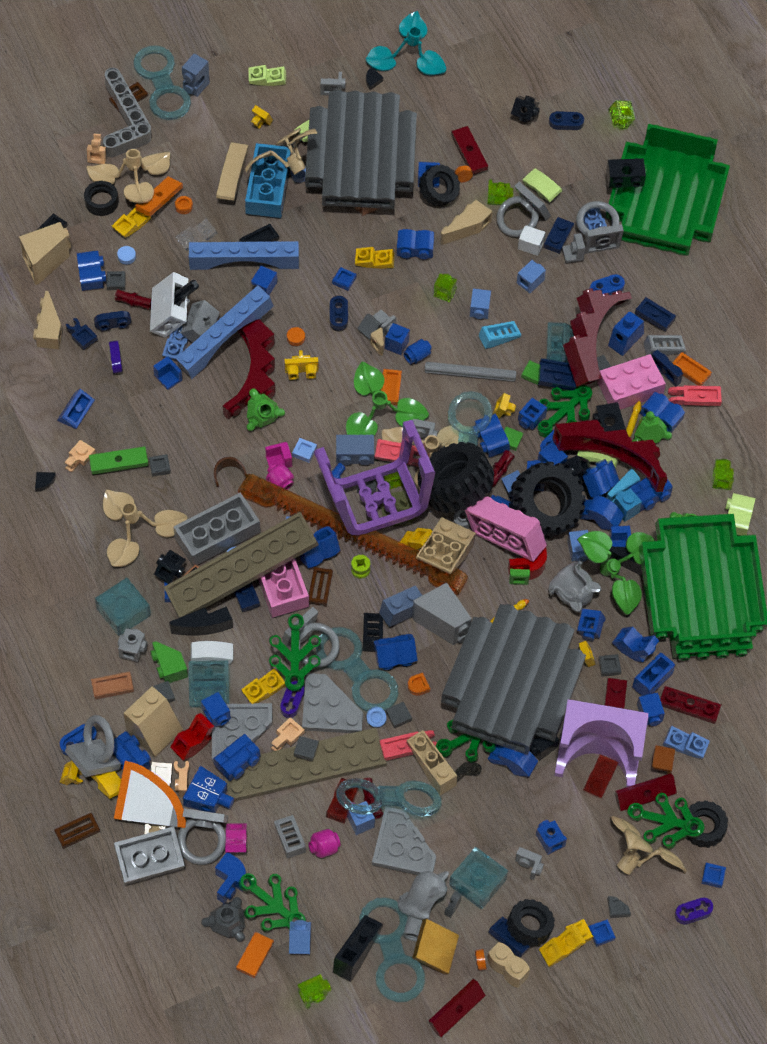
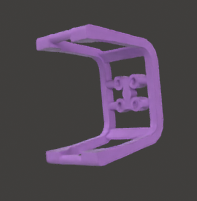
M413 420L403 422L402 442L397 460L346 478L336 479L333 477L330 461L324 447L314 451L328 490L348 533L352 535L366 534L415 518L427 509L435 471ZM413 441L420 455L418 459V466L422 477L420 495L406 465L409 461ZM397 471L412 505L411 508L397 512L396 499L391 496L389 483L384 481L383 478ZM376 479L378 492L372 494L371 489L366 486L365 482ZM358 485L360 500L365 503L366 514L372 518V521L357 524L343 489ZM384 502V508L387 512H390V515L379 518L377 505Z

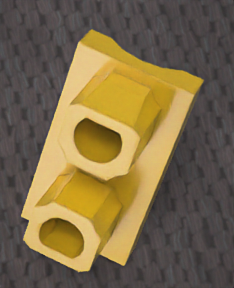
M299 350V356L285 359V373H287L289 380L298 379V373L306 372V378L315 379L318 372V357L303 355V350Z

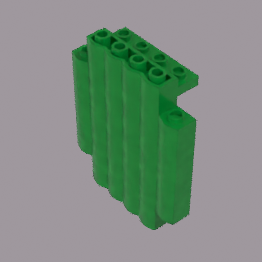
M648 124L644 145L626 141L621 159L644 158L646 178L644 186L612 189L608 204L617 211L619 221L622 222L624 230L622 241L637 243L644 247H654L662 251H672L679 255H689L693 238L701 242H711L730 165L713 162L718 139ZM606 211V218L612 220L611 215Z
M734 514L658 518L655 523L657 541L642 542L639 546L650 635H654L657 639H666L670 635L673 658H678L679 661L689 660L690 657H698L700 660L708 659L710 655H717V658L728 657V654H736V657L747 656L753 649L752 640L757 636L756 633L762 632L767 627V607L756 535L737 536Z

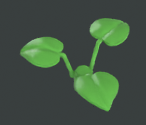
M362 361L355 372L354 388L362 396L371 393L373 395V407L369 417L362 412L352 414L346 422L347 435L375 436L378 425L371 419L376 409H384L387 405L397 412L395 419L401 427H403V422L418 419L424 421L428 418L429 413L420 402L412 398L400 399L397 408H395L391 401L387 400V394L380 391L385 382L383 374L377 368Z
M601 531L583 534L577 540L581 544L587 558L594 563H601L600 572L603 576L620 579L613 583L612 594L619 608L626 615L630 614L642 598L641 588L636 581H626L625 577L616 573L620 571L621 563L632 557L637 564L641 565L639 546L642 542L655 541L654 538L642 532H635L626 541V548L631 554L620 560H609L611 556L609 550L612 547L610 537Z

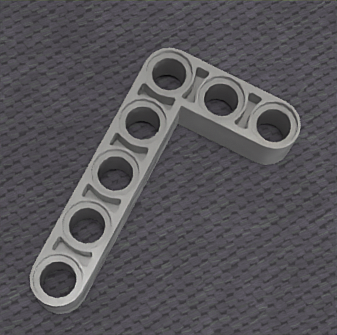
M108 68L105 71V85L128 127L108 134L103 138L106 156L111 158L151 141V126L117 68Z

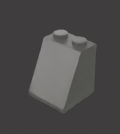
M447 583L413 600L412 619L416 623L452 645L464 642L472 618Z

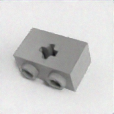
M206 300L193 303L181 334L193 343L217 322L220 312Z

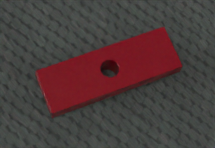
M465 126L452 130L451 135L465 163L471 168L472 174L488 170V164L469 127Z
M668 686L664 687L660 698L662 707L713 724L716 723L722 705Z
M670 773L616 790L615 793L618 808L620 811L628 809L633 803L642 805L655 801L659 793L671 796L677 794L674 776Z
M472 979L428 1020L439 1037L447 1033L486 996L478 981Z

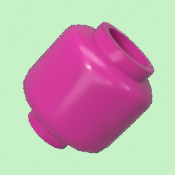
M273 464L267 469L266 481L274 491L285 492L294 484V475L286 465Z
M330 829L313 833L308 843L309 850L318 858L336 854L340 847L338 834Z

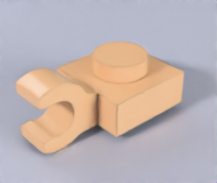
M94 133V139L91 141V145L88 144L87 162L105 164L106 147L100 146L101 134Z
M80 440L69 452V458L65 461V464H67L65 469L73 472L79 463L85 466L89 461V455L95 454L96 450Z
M289 718L276 730L278 737L271 742L273 745L271 749L273 751L281 750L286 742L292 746L299 739V736L305 733V729L292 718Z
M175 761L174 770L179 775V779H175V791H179V798H183L188 789L189 762H185L184 768H179L178 761Z

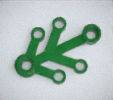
M585 385L570 391H562L558 387L551 390L552 399H572L563 402H549L547 399L539 401L541 404H546L547 411L559 410L548 420H543L538 424V434L542 437H547L553 431V425L566 414L568 418L566 423L577 422L575 420L574 407L578 403H580L581 407L579 418L581 420H588L590 418V410L588 409L587 402L592 398V389Z
M293 613L287 619V623L291 627V651L281 642V638L278 635H272L269 638V644L276 647L291 662L290 670L281 663V658L278 655H271L268 661L271 666L276 667L285 676L284 682L286 687L292 691H297L303 687L304 677L314 667L319 666L321 660L317 655H311L308 658V663L300 670L299 662L314 647L320 645L321 639L317 635H311L308 643L299 650V629L303 626L304 619L300 614ZM294 617H297L299 620L298 624L296 625L292 624V619ZM274 637H277L279 640L278 643L275 645L272 644V639ZM314 637L318 639V643L315 645L311 643V639ZM273 657L278 658L277 664H272L271 660ZM313 657L318 659L316 664H311ZM297 677V683L292 684L291 678Z
M450 720L447 723L448 731L452 734L457 733V730L450 728L453 720ZM465 733L452 741L448 739L439 740L436 743V748L443 757H448L453 749L472 739L470 747L466 750L465 754L468 761L474 762L478 759L477 750L481 739ZM484 740V750L486 752H493L496 749V745Z
M659 793L656 796V802L663 808L666 815L646 811L639 803H633L628 807V814L634 821L646 819L662 823L657 828L647 830L644 833L643 837L649 844L654 843L658 836L675 827L682 828L673 835L664 836V846L671 849L676 845L677 841L686 836L698 837L705 829L703 821L698 817L692 816L688 809V803L684 798L676 799L675 806L677 810L682 812L685 820L676 817L669 804V798L665 793ZM660 798H666L664 802H659ZM680 802L685 803L683 807H679L678 804ZM636 811L641 812L638 816H634V813ZM697 825V830H691L692 826ZM653 834L652 839H647V836ZM668 839L673 840L671 844H666V841Z
M246 873L239 879V887L243 891H251L268 905L259 907L248 906L244 910L246 918L253 919L257 915L275 913L280 914L284 918L278 920L264 919L260 924L264 932L281 927H287L290 930L292 919L306 921L305 916L298 911L296 898L298 892L295 887L290 886L284 891V897L289 900V911L283 906L280 875L272 874L268 878V884L272 887L273 897H271L256 885L257 880L253 874ZM272 877L277 879V884L272 882ZM244 880L250 883L249 887L244 885ZM288 890L293 891V897L288 895ZM248 909H252L254 915H249ZM264 922H268L270 928H266Z

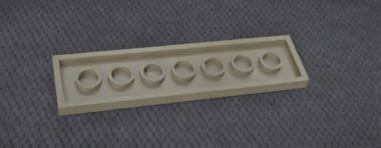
M298 512L164 586V589L180 618L208 607L319 544L302 513Z
M377 728L320 740L313 761L295 757L294 751L296 746L260 754L259 762L253 767L248 766L240 778H233L231 781H228L224 777V781L227 783L228 795L233 797L234 802L385 767L387 763L386 759L384 760Z

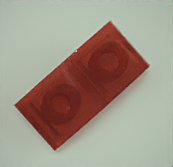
M600 754L583 790L602 798L619 762Z
M341 778L326 812V817L345 824L348 817V808L353 806L360 784Z

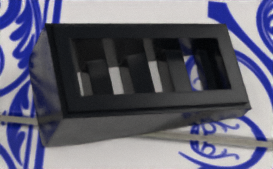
M364 613L362 650L375 652L374 641L383 639V617L380 613ZM368 621H377L379 623H368Z

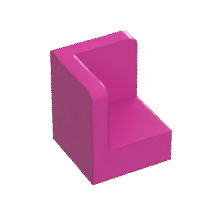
M287 442L265 447L268 467L273 464H284L287 468L292 467V456Z

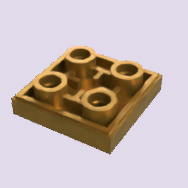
M423 919L412 959L443 974H449L459 935L428 919Z

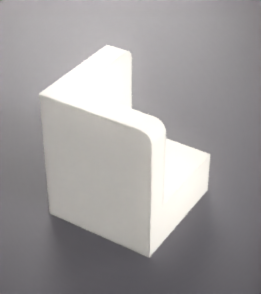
M524 226L519 238L518 249L538 256L544 244L545 232Z

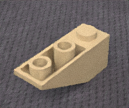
M477 200L472 204H468L460 215L455 216L449 226H445L440 234L441 244H447L480 233L492 222L493 211Z
M45 291V296L40 301V309L42 310L37 315L38 328L34 329L33 339L36 340L37 347L59 349L62 339L61 323L48 291Z
M424 730L407 739V743L427 779L440 796L457 786L456 773Z

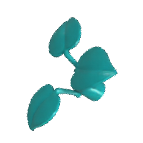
M418 11L409 14L401 21L399 32L406 38H404V41L394 54L387 47L377 46L371 49L366 57V62L372 68L379 71H389L395 67L396 61L394 57L397 56L406 43L412 47L418 45L420 58H418L416 64L419 71L426 75H439L446 72V65L439 54L431 50H427L424 54L422 53V42L420 39L427 35L428 29Z

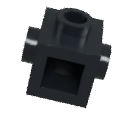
M518 96L515 99L511 114L518 116V120L523 122L534 120L540 112V108H538L539 102H536L535 98L531 96Z
M576 455L563 463L564 469L570 468L573 471L571 474L574 477L578 476L580 479L578 483L581 485L584 482L583 475L590 468L589 460Z
M169 550L166 555L161 554L156 564L158 566L153 575L170 584L176 577L180 578L185 570L183 565L186 559Z

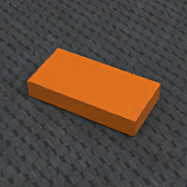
M683 352L672 362L681 369L685 378L697 386H702L712 374L710 370Z
M383 369L385 382L381 391L387 394V400L391 401L392 405L397 406L402 371Z
M255 932L236 966V970L255 978L273 946L274 940Z

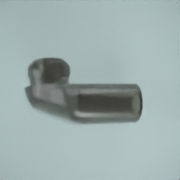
M462 763L454 771L457 775V782L464 775L476 776L480 774L482 767L478 763Z

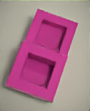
M247 823L226 824V853L246 852Z

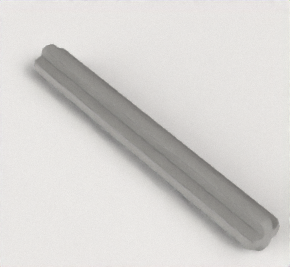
M436 362L425 363L426 373L515 381L517 374L515 370Z

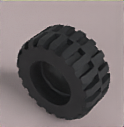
M465 442L452 443L431 454L430 461L435 471L429 505L433 509L443 513L463 511L467 507L477 504L476 502L482 500L485 494L490 491L494 481V471L485 453L479 446L469 442L467 444ZM419 470L417 480L418 485L421 489L422 477Z
M549 461L537 463L521 473L511 486L513 490L509 492V499H512V502L509 503V508L519 510L529 517L537 518L546 538L558 536L572 528L580 520V514L585 509L582 503L586 502V496L582 495L584 487L579 485L578 481L580 479L578 476L574 477L571 474L573 471L570 468L564 469L563 464L557 463L554 465V462ZM537 484L549 485L557 492L561 502L558 515L548 516L537 508L533 498L534 488Z

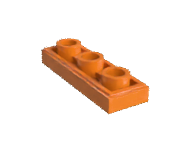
M168 176L154 188L153 198L146 203H137L135 205L136 210L151 217L183 188V183Z

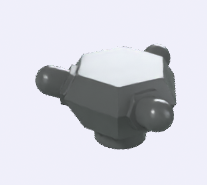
M235 897L229 903L225 902L210 912L211 915L202 919V926H210L212 931L228 938L231 936L232 938L235 937L238 942H242L245 939L242 932L243 928H245L244 910L240 906L242 903L241 898Z

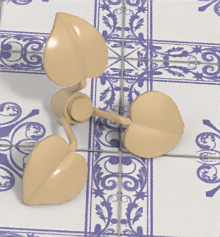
M298 128L275 144L277 146L286 142L292 154L286 158L288 162L270 150L250 161L245 171L248 172L250 166L255 161L274 156L286 168L290 167L294 175L299 173L306 166L299 155L297 144L306 136L317 134V131L314 128L298 135L301 131Z
M130 149L126 152V158L123 159L120 170L112 164L87 166V172L93 182L107 181L114 184L115 178L120 177L126 165L129 170L134 171L135 184L125 187V198L135 203H146L153 198L154 189L148 182L139 184L137 170L141 167L143 171L147 170L152 175L166 173L170 167V152L157 153L142 158L139 150Z
M457 425L448 426L441 429L437 437L429 435L425 438V441H421L430 458L432 453L437 452L438 447H447L449 444H458L459 442L467 444L471 428ZM403 427L383 429L382 440L401 443ZM418 469L417 472L415 473L414 481H415V484H416L417 488L420 490V487H419V485H418V480H417V479H418V473H419V469Z
M106 490L103 499L105 515L114 521L124 517L127 529V540L116 539L108 546L107 556L113 567H123L129 565L138 557V543L130 542V524L136 523L139 517H142L150 525L156 527V532L159 536L168 538L174 536L173 527L187 520V515L174 510H164L157 513L154 517L155 522H152L142 511L137 510L131 495L124 492Z
M615 816L610 817L615 826L625 833L628 846L623 853L624 856L617 864L618 868L624 873L630 875L636 866L640 867L655 855H660L670 864L683 870L684 874L687 872L682 861L673 852L661 846L653 852L650 844L641 839V835L634 825L624 819ZM639 849L651 854L639 860L640 855L636 851Z

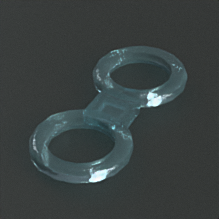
M147 46L141 49L135 55L133 64L138 75L152 80L155 91L151 94L149 100L150 109L156 116L166 120L178 119L184 116L189 111L191 99L187 91L180 86L173 85L169 74L173 71L175 65L174 56L169 50L161 46ZM154 53L161 54L167 59L166 67L157 72L147 71L140 64L145 56ZM166 93L178 94L184 100L183 106L172 112L161 110L156 103L158 98Z
M473 391L462 392L449 405L448 419L452 427L459 432L458 443L465 442L467 444L469 442L478 446V433L486 429L491 422L492 406L481 393ZM469 399L480 402L485 410L482 421L471 427L460 424L455 414L459 404Z
M344 627L331 628L337 636L347 637L352 641L354 652L348 659L344 661L334 660L326 667L343 670L353 681L352 697L355 703L363 710L368 711L375 706L381 707L384 711L390 708L396 702L399 694L398 684L394 677L379 669L370 670L360 658L362 642L352 630ZM325 633L320 636L321 643L316 647V654L320 659L326 657L324 645L330 639ZM371 678L384 680L390 687L391 693L389 697L379 704L365 701L360 694V687L366 680Z
M354 778L341 782L336 789V797L339 803L346 810L361 815L372 814L378 811L381 806H399L411 815L425 817L437 813L442 806V798L434 787L425 782L415 780L406 781L399 786L377 787L367 780ZM350 788H363L373 795L375 801L370 805H358L346 797L345 791ZM408 790H420L431 797L433 804L429 807H416L407 802L403 794Z
M387 897L376 898L363 907L359 916V922L364 915L369 916L378 907L393 909L400 920L398 928L389 935L378 934L374 943L380 945L384 958L376 972V985L380 993L387 999L395 1002H408L416 998L423 990L425 972L421 964L417 960L412 959V957L405 955L400 938L403 936L408 918L407 915L401 912L396 900ZM395 964L410 966L416 973L417 981L415 986L405 993H397L390 990L384 981L385 972L390 966Z

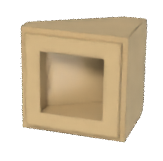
M379 328L371 333L370 344L381 356L384 353L383 330Z

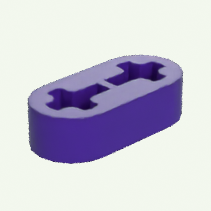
M118 341L109 342L113 374L122 373Z
M304 685L299 689L295 697H293V691L286 688L280 705V711L284 717L293 718L297 715L305 694ZM290 702H293L292 709L286 711V707L289 706Z
M705 897L683 903L677 907L675 919L680 924L685 925L708 918L712 914L713 903ZM701 904H703L704 907L708 906L706 912H704L703 909H697L700 908ZM682 910H684L685 913L691 912L688 914L687 918H685L684 915L680 916Z

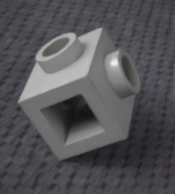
M125 629L124 635H120L118 640L119 657L139 662L142 652L145 653L148 642L145 640V633L138 629Z

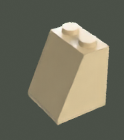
M60 222L19 236L22 257L35 285L41 283L70 257L69 249H71V245L68 240L70 236L67 228H63Z
M153 686L124 712L126 731L130 736L135 735L140 745L155 758L175 739L178 733L183 731L167 698Z

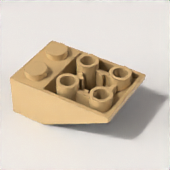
M441 517L416 558L451 574L466 559L473 548L476 533Z

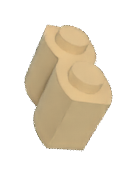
M498 942L489 951L487 960L489 966L497 973L503 974L505 980L510 985L519 988L529 976L530 968L528 964L520 957L514 956L512 950L503 943Z

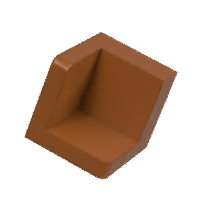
M655 745L652 768L667 771L666 775L672 772L675 749Z

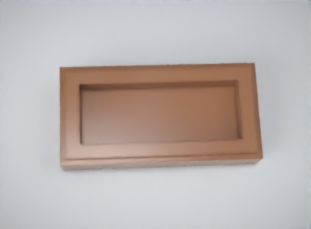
M130 672L91 679L95 700L134 692Z

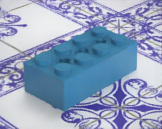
M256 143L253 159L271 150L288 162L286 158L291 156V152L285 146ZM274 156L262 158L252 164L245 199L246 214L282 217L290 167L286 168Z

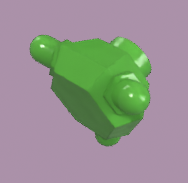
M256 389L249 391L251 398L248 400L247 419H249V423L247 424V430L253 431L256 427L262 428L276 421V418L285 415L284 409L279 408L277 403L268 396L259 394Z
M652 411L646 413V416L639 420L632 442L653 439L655 443H658L661 439L670 440L672 434L667 431V426L662 420L654 416Z

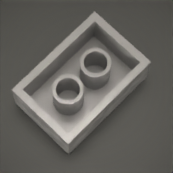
M174 826L114 843L124 885L185 868Z

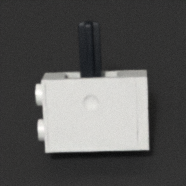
M173 272L152 288L150 332L167 337L186 323L187 305L189 304L187 297L199 288L196 280L188 282V278Z

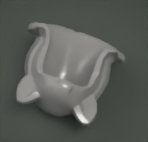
M575 561L565 566L552 579L548 589L549 595L552 596L556 593L561 601L570 605L572 610L576 612H581L582 606L590 603L594 593L602 590L601 586L594 582L590 575L581 568L582 561Z
M425 871L416 876L409 892L404 893L398 899V907L401 912L414 918L428 919L430 909L435 901L447 893V886L444 880L449 872L445 871L435 874Z

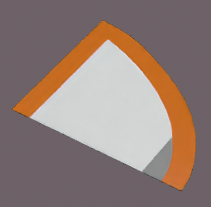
M125 761L114 819L186 828V818L183 817L184 809L173 789L145 767Z

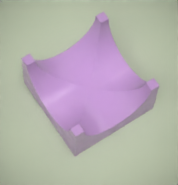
M568 699L554 776L563 777L567 765L575 758L584 754L595 753L611 758L620 766L625 775L626 787L635 785L639 760H642L649 713Z

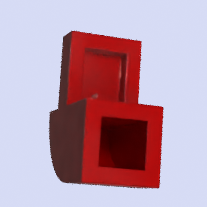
M546 547L534 561L526 558L509 559V575L510 569H530L529 580L539 577L546 566Z
M202 713L197 714L190 727L177 734L170 748L183 761L193 757L211 740L210 733L214 725Z

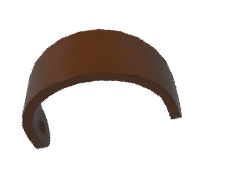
M224 457L215 465L214 482L216 487H219L216 478L217 474L225 467H236L242 471L245 478H248L244 465L234 457Z

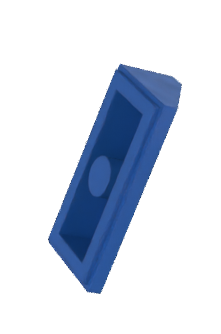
M82 389L77 390L57 420L77 429L95 399Z

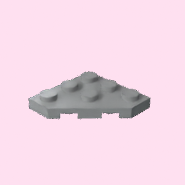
M308 673L305 682L302 728L305 731L337 733L362 731L363 712L326 674Z
M272 703L226 704L230 710L231 719L225 725L216 726L212 730V762H214V757L243 734H246L254 742L272 726Z
M385 806L372 865L416 875L425 871L433 872L436 855L429 848L417 827L411 822L407 812Z

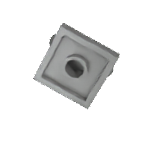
M519 181L514 187L520 196H514L504 201L497 212L498 227L504 234L511 237H520L523 229L512 230L504 223V213L511 205L520 203L532 214L531 221L527 225L532 228L536 227L539 215L546 221L551 217L545 204Z
M592 201L583 205L577 213L576 222L579 230L585 235L584 254L619 248L624 230L622 224L619 225L620 221L617 211L610 204L602 201ZM594 208L603 209L611 215L612 225L589 230L584 224V215L587 211Z
M312 607L302 616L304 624L299 629V650L301 649L300 642L305 641L313 631L325 633L331 640L332 648L328 656L320 659L319 666L314 667L319 668L327 666L335 660L340 645L336 633L329 626L315 623L318 611ZM291 627L284 632L282 643L288 649L291 647ZM305 656L300 662L306 665L308 657ZM311 659V664L318 662V660Z
M99 715L89 717L84 726V742L67 745L66 754L85 777L116 771L121 766V763L113 754L114 736L109 723ZM95 723L102 727L106 738V745L101 739L92 740V727Z
M184 808L183 817L191 819L186 821V828H180L177 839L182 856L189 862L197 865H207L216 861L222 855L226 843V834L219 822L227 823L228 815ZM193 826L213 828L216 831L218 844L210 855L199 857L193 855L188 850L185 841L186 835Z

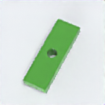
M145 446L89 455L92 475L148 466Z

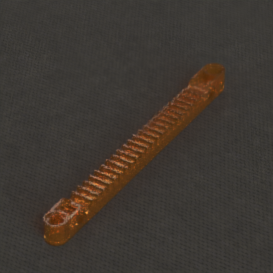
M247 474L238 488V493L241 492L245 499L262 507L269 508L275 505L278 512L283 509L284 515L290 512V517L301 512L306 523L310 521V527L317 525V530L329 526L338 534V540L344 537L345 543L351 540V546H354L356 543L358 544V549L364 546L366 553L372 550L373 556L379 553V559L385 556L386 562L392 559V565L398 562L399 568L406 566L407 572L410 569H413L414 575L420 572V578L425 575L428 576L429 583L435 587L447 583L454 594L459 595L468 580L466 573L457 568L449 574L417 559L418 550L377 531L352 535L348 533L340 514L256 475Z

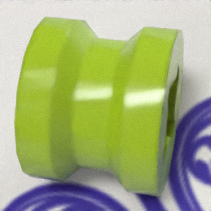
M357 555L352 559V575L358 579L366 578L369 575L370 559L367 556Z

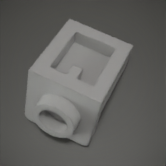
M339 72L338 79L321 78L320 95H329L330 91H342V89H345V78H342V72Z
M581 233L574 234L571 245L562 247L566 263L584 260L585 245Z
M382 310L373 315L382 324L383 337L388 333L393 323L396 324L397 318L394 315L389 317Z
M413 419L420 438L429 435L437 437L438 431L435 430V423Z
M519 847L515 861L525 868L532 867L530 879L534 880L536 874L540 876L544 866L541 863L542 855Z

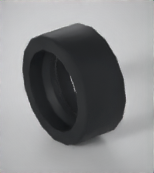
M95 181L85 189V207L90 213L97 216H106L116 210L119 200L117 189L113 184L107 181ZM101 192L112 196V199L105 204H95L91 201V197L94 194Z

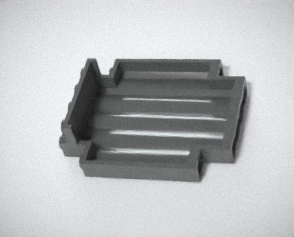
M334 90L329 92L328 109L322 106L310 108L309 130L315 128L317 134L308 135L305 187L323 188L322 205L394 209L395 191L413 192L417 113L410 110L399 112L400 95L393 92L380 94L374 91L362 93L359 91L344 92Z
M500 604L493 623L485 617H473L441 698V703L458 708L453 719L452 729L526 755L530 751L535 735L555 742L565 716L568 699L571 700L586 655L581 650L570 649L575 629L566 623H555L548 617H537L527 610L519 611L510 604Z

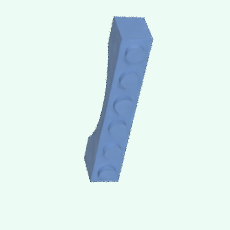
M298 241L189 242L190 270H208L224 263L252 261L269 264L279 269H299Z
M257 285L175 358L179 367L193 379L206 367L214 353L230 336L250 322L260 319L274 307L270 296Z

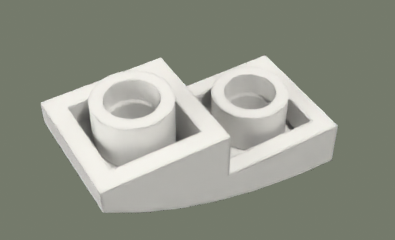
M197 641L191 643V661L210 664L212 660L231 664L233 661L232 643L219 641Z

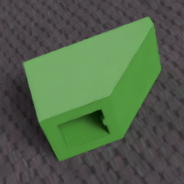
M152 642L153 650L150 653L153 662L157 661L159 667H156L159 678H163L164 682L168 681L169 683L188 678L187 667L181 652L159 642Z

